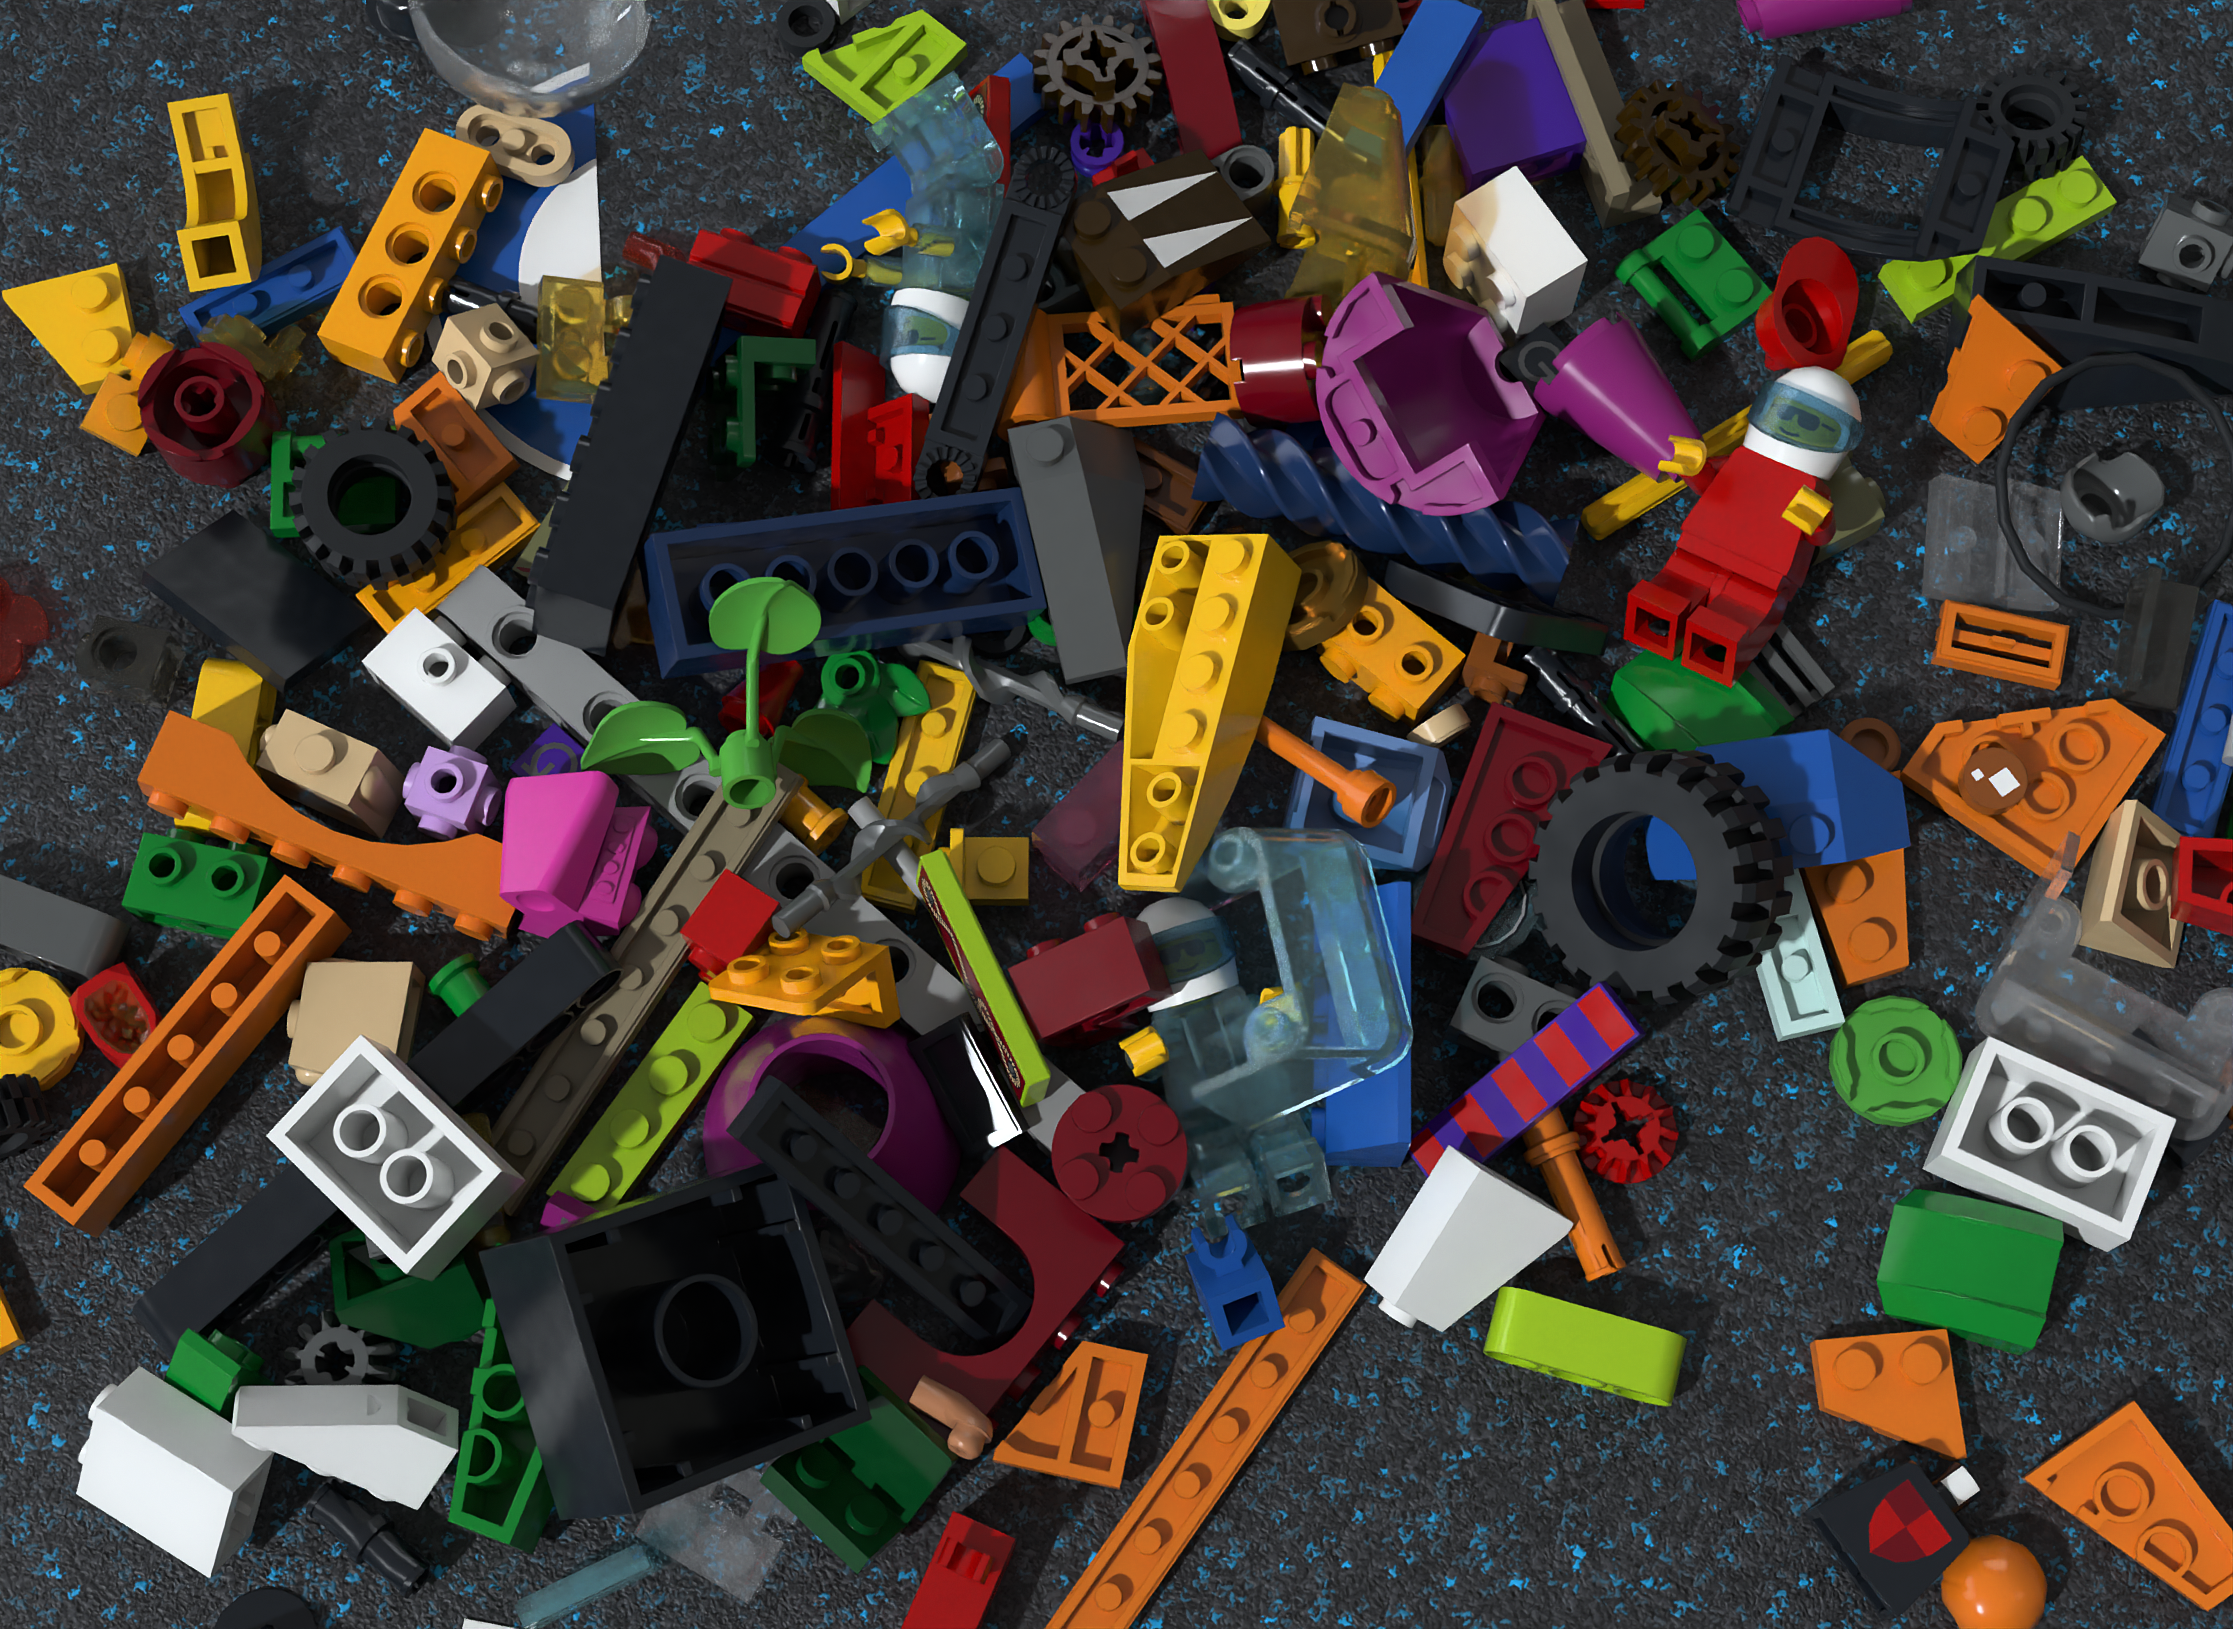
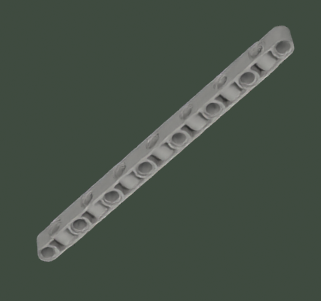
M479 564L435 610L464 636L472 648L481 656L486 655L492 659L511 678L512 684L582 746L587 748L597 726L610 711L621 705L639 700L581 649L532 633L534 610L526 608V601L487 567ZM525 636L537 638L535 645L527 653L521 655L509 653L510 646L518 638ZM701 754L698 760L689 767L671 773L654 775L615 774L684 836L687 835L698 818L689 813L693 801L701 796H713L722 782L721 776H710L708 761ZM777 822L741 878L778 901L781 907L784 908L792 901V899H787L781 895L782 887L788 880L793 877L802 876L816 881L829 879L836 873ZM861 895L854 900L837 899L829 911L819 912L802 926V928L807 930V933L830 937L852 935L858 937L860 942L889 946L891 959H900L907 963L909 970L906 976L895 983L901 1017L896 1022L904 1028L911 1030L918 1037L969 1011L983 1040L990 1042L964 985ZM1043 1056L1052 1074L1044 1099L1022 1108L1000 1063L997 1066L1030 1126V1129L1021 1134L1052 1161V1140L1057 1124L1068 1107L1080 1095L1086 1092ZM1119 1137V1142L1116 1146H1106L1103 1156L1113 1162V1172L1122 1173L1126 1162L1137 1163L1139 1152L1129 1146V1137ZM1140 1221L1124 1224L1134 1229Z

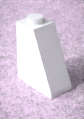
M1448 1145L1363 1280L1384 1297L1378 1307L1393 1319L1409 1328H1413L1417 1320H1420L1443 1332L1565 1237L1574 1223L1540 1197Z

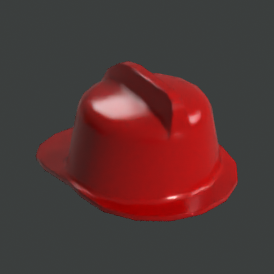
M1819 236L1801 239L1789 249L1782 263L1775 290L1760 304L1755 317V333L1760 346L1766 353L1764 365L1767 369L1777 371L1784 368L1792 370L1818 366L1834 371L1843 363L1857 310L1859 287L1855 269L1847 254L1834 242Z

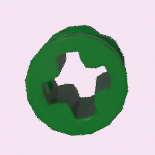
M472 953L457 957L440 969L429 982L427 991L434 999H443L455 1015L459 1017L492 987L479 973V961Z

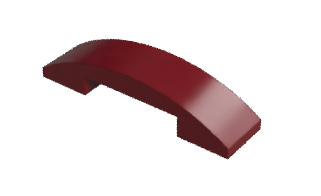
M1139 0L1145 24L1149 23L1156 52L1161 56V70L1174 114V131L1181 155L1201 148L1208 159L1212 160L1235 147L1242 146L1243 143L1231 87L1207 0Z

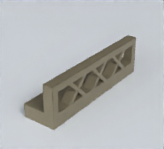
M1528 0L1524 21L1538 17L1587 139L1579 170L1602 229L1658 214L1663 201L1661 196L1657 198L1652 195L1653 183L1648 178L1637 182L1633 178L1639 169L1635 162H1623L1620 157L1628 149V146L1615 140L1614 134L1622 127L1616 120V116L1625 106L1583 1L1569 0L1556 4L1555 0Z

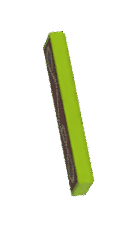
M942 849L920 856L915 883L1022 1108L1040 1102L1044 1099L1052 1074L950 860Z

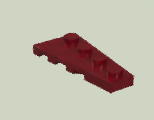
M1492 701L1411 918V941L1465 961L1529 870V858L1538 857L1540 846L1533 843V837L1538 822L1551 820L1553 817L1547 811L1548 803L1558 790L1570 789V779L1586 767L1599 766L1601 760L1607 758L1613 745Z

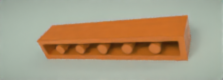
M285 874L23 1187L71 1225L98 1238L286 1012L292 1001L300 995L307 962H319L322 959L330 958L352 930L335 911Z

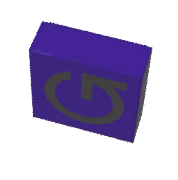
M553 723L509 768L516 777L581 772V758L585 750L559 726Z

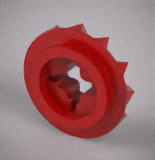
M1629 1078L1610 1083H1601L1592 1090L1578 1106L1572 1126V1131L1577 1132L1581 1140L1579 1142L1580 1149L1577 1153L1583 1163L1599 1177L1620 1184L1639 1183L1658 1174L1671 1160L1679 1135L1673 1116V1106L1667 1104L1657 1094L1654 1086H1644L1632 1082ZM1613 1107L1627 1121L1635 1119L1641 1121L1647 1118L1648 1122L1645 1123L1636 1135L1637 1150L1640 1155L1635 1147H1631L1625 1139L1615 1142L1612 1139L1603 1144L1602 1140L1616 1126V1119L1614 1117L1616 1112Z

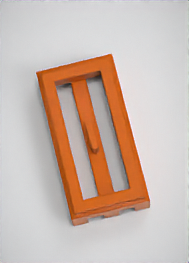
M1948 599L1943 602L1939 613V618H1941L1940 625L1936 630L1935 636L1937 643L1932 653L1931 664L2053 691L2060 685L2070 626ZM1955 622L2052 642L2051 649L2019 643L2010 638L1996 635L1987 636L1955 629L1954 626ZM1951 644L2048 665V668L1951 647Z

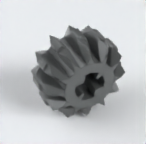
M331 1309L321 1312V1332H318L306 1323L298 1326L297 1331L299 1335L308 1342L304 1350L288 1347L284 1351L286 1359L301 1364V1368L290 1372L284 1377L286 1386L378 1385L380 1381L392 1384L397 1383L400 1377L399 1372L383 1366L384 1362L392 1360L400 1354L397 1344L394 1342L380 1343L384 1337L382 1335L341 1324L336 1313ZM341 1352L355 1359L353 1367L345 1366V1369L350 1374L344 1379L330 1373L331 1363L340 1364L335 1357Z

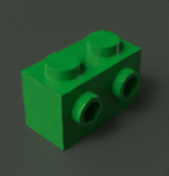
M170 828L166 836L143 832L122 906L141 922L230 940L284 874L267 857L268 852L265 849L249 843L239 844L231 841L228 849L206 845L204 837L182 829Z

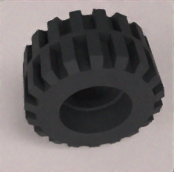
M360 419L347 422L349 432L340 436L337 435L334 428H331L321 434L326 444L319 450L312 444L308 446L302 454L306 461L304 469L295 466L291 478L296 489L295 492L289 493V506L294 513L295 519L292 520L301 539L314 560H318L327 573L334 578L338 575L344 577L348 585L361 588L363 582L372 584L374 590H388L389 581L399 579L402 587L415 582L412 574L421 568L428 574L436 567L434 557L438 552L444 555L447 553L451 545L449 538L450 530L456 531L458 517L455 512V505L457 502L443 461L438 459L435 449L426 439L422 442L418 441L415 432L401 425L398 431L392 430L388 420L374 419L373 428H364ZM374 476L390 477L402 482L409 488L412 496L409 510L404 519L387 532L377 535H362L346 529L339 521L338 510L343 496L355 483L365 478Z

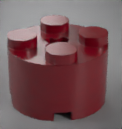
M1326 293L1257 302L1245 307H1239L1235 311L1230 329V360H1242L1245 380L1234 382V387L1242 413L1251 426L1271 427L1321 420L1316 394V368L1322 366L1324 348L1328 338L1324 333L1333 316L1331 301Z
M200 342V347L187 349L182 352L178 348L163 354L150 366L140 383L138 406L140 407L144 430L168 465L182 477L199 484L218 485L225 489L235 488L241 485L249 475L257 471L270 457L273 432L280 431L282 427V417L277 405L252 363L234 348L216 342Z
M1115 1084L1099 1087L1084 1093L1068 1107L1055 1129L1051 1158L1053 1170L1061 1190L1077 1207L1104 1221L1133 1223L1157 1214L1179 1194L1188 1174L1190 1150L1182 1124L1174 1111L1161 1098L1140 1087ZM1119 1137H1129V1146L1139 1152L1137 1163L1126 1162L1122 1173L1113 1172V1162L1103 1156L1106 1146H1116L1119 1142Z

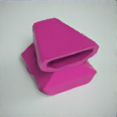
M600 771L510 779L505 794L499 895L503 900L522 912L518 929L548 939L568 923L582 920L595 936L619 935L621 928L631 922L641 905V891L634 883L637 870L647 864L657 848L658 836L656 830L650 826L652 820L651 806L615 807L619 788L607 774Z

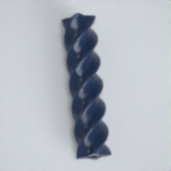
M1220 412L1216 413L1210 434L1203 446L1198 473L1191 499L1204 502L1226 499L1238 511L1253 518L1278 519L1287 517L1298 529L1313 536L1338 537L1346 534L1357 546L1373 554L1384 556L1407 552L1420 566L1433 572L1445 574L1467 570L1480 584L1492 590L1507 592L1528 588L1542 603L1552 608L1569 562L1572 545L1580 521L1566 518L1548 522L1533 507L1521 502L1507 500L1496 502L1488 507L1453 516L1422 515V511L1410 509L1397 503L1391 505L1364 488L1341 463L1332 447H1320L1306 451L1291 435L1276 429H1261L1246 433L1237 422Z

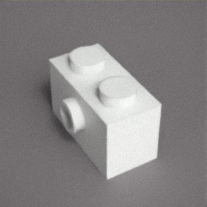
M415 607L362 662L375 682L447 746L451 748L452 745H457L474 751L517 707L506 688L512 680L488 656L483 655L476 661L461 647L467 640L444 617L439 615L432 622Z

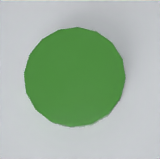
M1889 995L1863 1003L1845 1018L1844 1024L1838 1028L1830 1043L1829 1070L1837 1093L1852 1111L1875 1124L1903 1127L1927 1120L1948 1103L1961 1079L1962 1052L1955 1031L1944 1018L1941 1020L1934 1012L1928 1010L1929 1006L1913 998Z

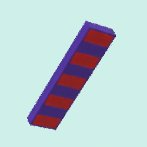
M1599 981L1412 1135L1411 1145L1407 1152L1426 1178L1429 1177L1448 1145L1479 1163L1487 1165L1646 1035L1645 1031L1606 981Z

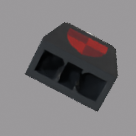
M1911 1460L1812 1506L1804 1514L1880 1620L1885 1621L1897 1618L1903 1614L1970 1544L1971 1538L1955 1514L1979 1498L1981 1492L1972 1476L1957 1462L1929 1481L1921 1468Z

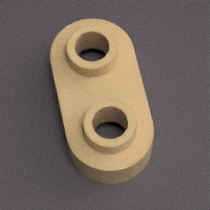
M481 103L467 109L460 116L456 124V139L490 151L501 175L537 187H550L565 180L574 167L575 155L567 133L561 127L551 122L494 103ZM496 136L499 138L497 143L492 146L481 145L482 141L487 137ZM543 155L554 156L553 161L548 164H536L537 159Z

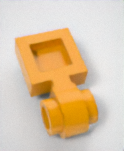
M137 331L120 363L131 369L129 376H131L130 380L128 381L109 371L79 428L137 457L148 438L142 425L140 407L138 406L140 383L150 366L163 354L173 350L175 344L153 332L147 337Z

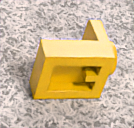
M950 828V847H938V850L942 849L943 852H946L971 905L1029 906V837H965L964 828Z

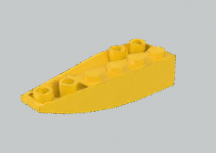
M1269 534L1159 536L1128 646L1118 885L1124 890L1180 893L1207 847L1235 789L1255 739L1273 684L1286 634L1285 631L1289 623L1302 573L1299 566Z

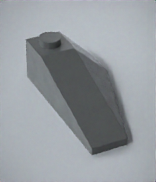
M1071 416L1007 429L1011 465L1016 485L1021 488L1047 610L1065 683L1068 685L1127 672L1128 646L1132 633L1135 585L1146 491L1132 432Z

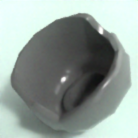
M2128 451L2115 459L2101 460L2098 459V453L2094 452L2078 462L2075 467H2072L2065 474L2060 483V506L2070 525L2077 533L2104 543H2124L2145 529L2162 510L2166 488L2157 470L2137 454Z

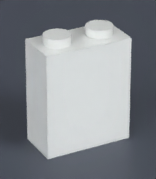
M139 1366L119 1386L114 1383L106 1386L90 1408L88 1418L93 1423L89 1439L83 1446L78 1461L83 1466L76 1494L203 1575L211 1578L251 1536L274 1452L271 1450H258L247 1444L243 1439L231 1435L232 1423Z

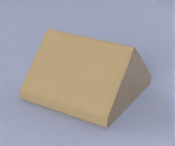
M2125 800L2110 814V817L2097 834L2074 944L2162 968H2175L2184 922L2170 918L2172 858L2179 837L2182 835L2138 800Z

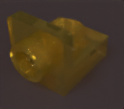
M226 313L212 317L196 337L202 342L221 343L239 351L252 363L262 381L268 382L273 377L279 381L283 380L295 368L303 355L297 347L307 334L298 326L286 328L267 347L263 344L266 335L254 323L241 315L236 314L232 318Z

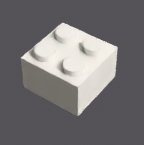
M1517 166L1512 167L1455 202L1443 256L1445 271L1456 287L1459 289L1466 287L1478 303V306L1487 309L1499 333L1510 348L1543 322L1549 328L1572 314L1588 260Z

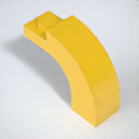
M232 93L169 102L167 106L186 193V225L183 229L177 230L176 233L189 291L196 292L256 281L260 275L262 264V236L258 200L250 155L244 151Z

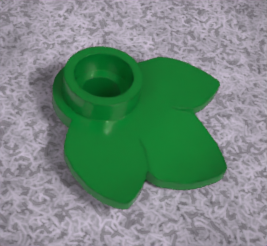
M864 650L831 655L826 660L821 672V686L824 693L813 708L843 711L857 719L867 734L872 762L888 765L894 756L899 726L897 717H911L926 713L932 709V702L925 685L912 670L901 664H880L872 653ZM856 667L859 672L858 683L851 689H845L842 684V675L846 669Z

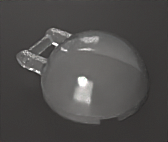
M408 0L409 14L420 45L426 57L443 79L459 93L488 110L506 116L528 119L565 116L586 109L620 85L636 64L645 47L652 14L646 15L644 4L646 0Z

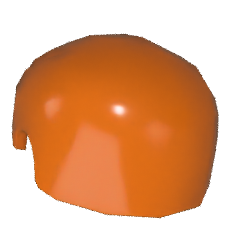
M1994 1534L1972 1538L1970 1544L1942 1572V1601L1952 1614L1959 1629H2034L2043 1617L2047 1596V1581L2035 1556L2022 1544Z

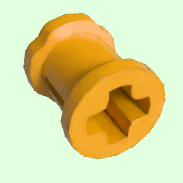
M800 773L798 775L805 781L778 821L817 856L827 849L845 827L849 816L842 808L833 810L808 788L809 780Z

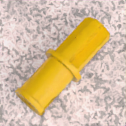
M1297 126L1287 127L1285 132L1279 136V179L1273 183V194L1278 197V234L1276 241L1280 243L1281 247L1288 249H1304L1315 244L1314 197L1319 195L1321 191L1319 181L1314 179L1315 136L1309 128H1299Z

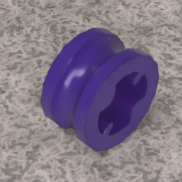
M1114 122L1112 133L1108 134L1104 132L1100 123H1092L1087 133L1081 132L1079 123L1072 132L1070 139L1072 164L1080 174L1087 178H1092L1096 173L1109 167L1112 161L1124 155L1123 133ZM1092 140H1105L1102 157L1090 156Z

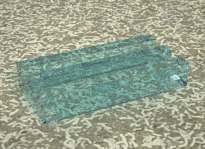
M636 1543L518 1600V1604L514 1606L523 1628L540 1629L659 1572V1568L651 1550Z

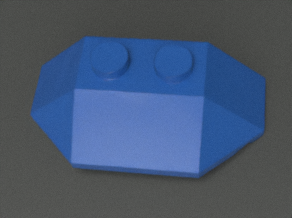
M1828 728L1697 746L1695 748L1696 751L1711 754L1715 761L1714 764L1729 762L1744 772L1745 779L1741 784L1743 787L1756 785L1760 787L1770 800V804L1764 808L1769 819L1780 817L1785 828L1787 837L1779 839L1783 856L1792 855L1794 869L1849 862L1911 846L1902 781ZM1652 815L1645 817L1642 821L1651 880H1697L1693 858L1679 834L1661 819Z

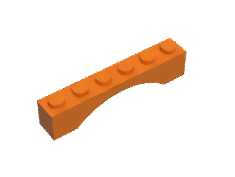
M169 710L137 778L142 793L149 796L147 805L160 813L184 820L187 812L211 821L208 829L227 840L246 844L248 837L273 846L270 854L290 865L306 869L311 861L334 870L331 878L350 889L368 893L370 886H374L394 894L393 904L410 913L429 917L431 910L437 911L456 919L453 927L470 937L482 941H490L492 934L507 939L519 910L503 900L499 895L502 843L475 833L446 842L400 845L370 842L333 831L300 814L273 793L247 763L232 734L172 710Z

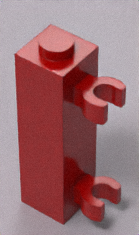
M953 1511L901 1629H980L1017 1546L1016 1539Z

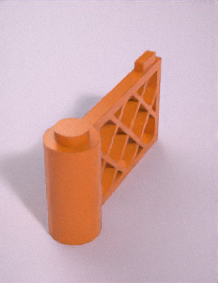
M1219 294L1192 295L1183 301L1182 305L1175 306L1142 328H1150L1164 339L1147 357L1140 354L1123 340L1120 342L1097 311L1047 315V313L1038 308L997 430L999 438L1009 442L1007 429L1066 416L1116 428L1214 421L1217 412L1225 414L1232 419H1244L1234 387V382L1242 381L1240 360H1230V329L1234 315L1233 302L1220 303ZM1221 323L1223 338L1208 353L1185 337L1186 333L1196 324ZM1089 332L1100 340L1102 344L1084 362L1064 347L1063 334ZM1174 346L1198 363L1181 382H1178L1157 366ZM1112 351H1115L1136 367L1118 387L1095 370ZM1223 354H1225L1226 366L1218 361ZM1066 366L1074 371L1068 379ZM1209 371L1228 385L1230 399L1204 401L1190 389ZM1146 375L1170 392L1159 405L1145 406L1128 394ZM1084 380L1108 396L1097 409L1070 411L1069 395Z

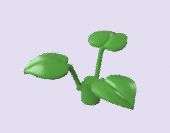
M757 577L731 586L714 602L709 615V629L713 642L724 649H748L746 657V729L731 733L721 746L719 755L701 728H686V717L681 709L662 702L637 701L615 708L601 720L582 755L581 772L600 771L605 774L617 775L671 773L687 768L695 763L700 756L701 750L708 761L710 776H721L723 797L729 805L735 808L756 809L765 806L773 800L776 794L775 781L778 778V762L796 774L801 773L809 780L810 786H840L866 793L872 768L870 743L863 726L853 716L834 709H812L800 714L795 719L792 727L786 725L778 726L774 736L769 738L768 741L759 733L760 650L770 654L783 655L796 652L809 645L816 638L821 627L820 607L816 599L792 580L785 581L778 577Z

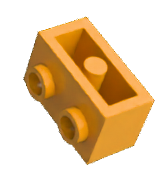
M1368 577V589L1362 606L1346 626L1328 640L1317 644L1316 650L1321 655L1320 662L1331 675L1344 683H1348L1350 680L1355 682L1369 694L1368 700L1379 714L1392 722H1397L1400 719L1411 729L1417 725L1457 680L1466 655L1370 577Z

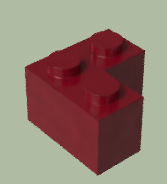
M1120 912L1107 913L1085 923L1083 926L1084 934L1067 942L1057 938L1039 943L1026 951L1027 960L1008 968L1027 1024L1037 1043L1080 1051L1088 1050L1139 1027L1136 1012L1174 996L1147 922L1121 916Z

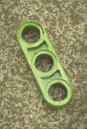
M1500 1287L1483 1353L1511 1365L1636 1401L1668 1407L1672 1406L1687 1339L1665 1329L1514 1287Z

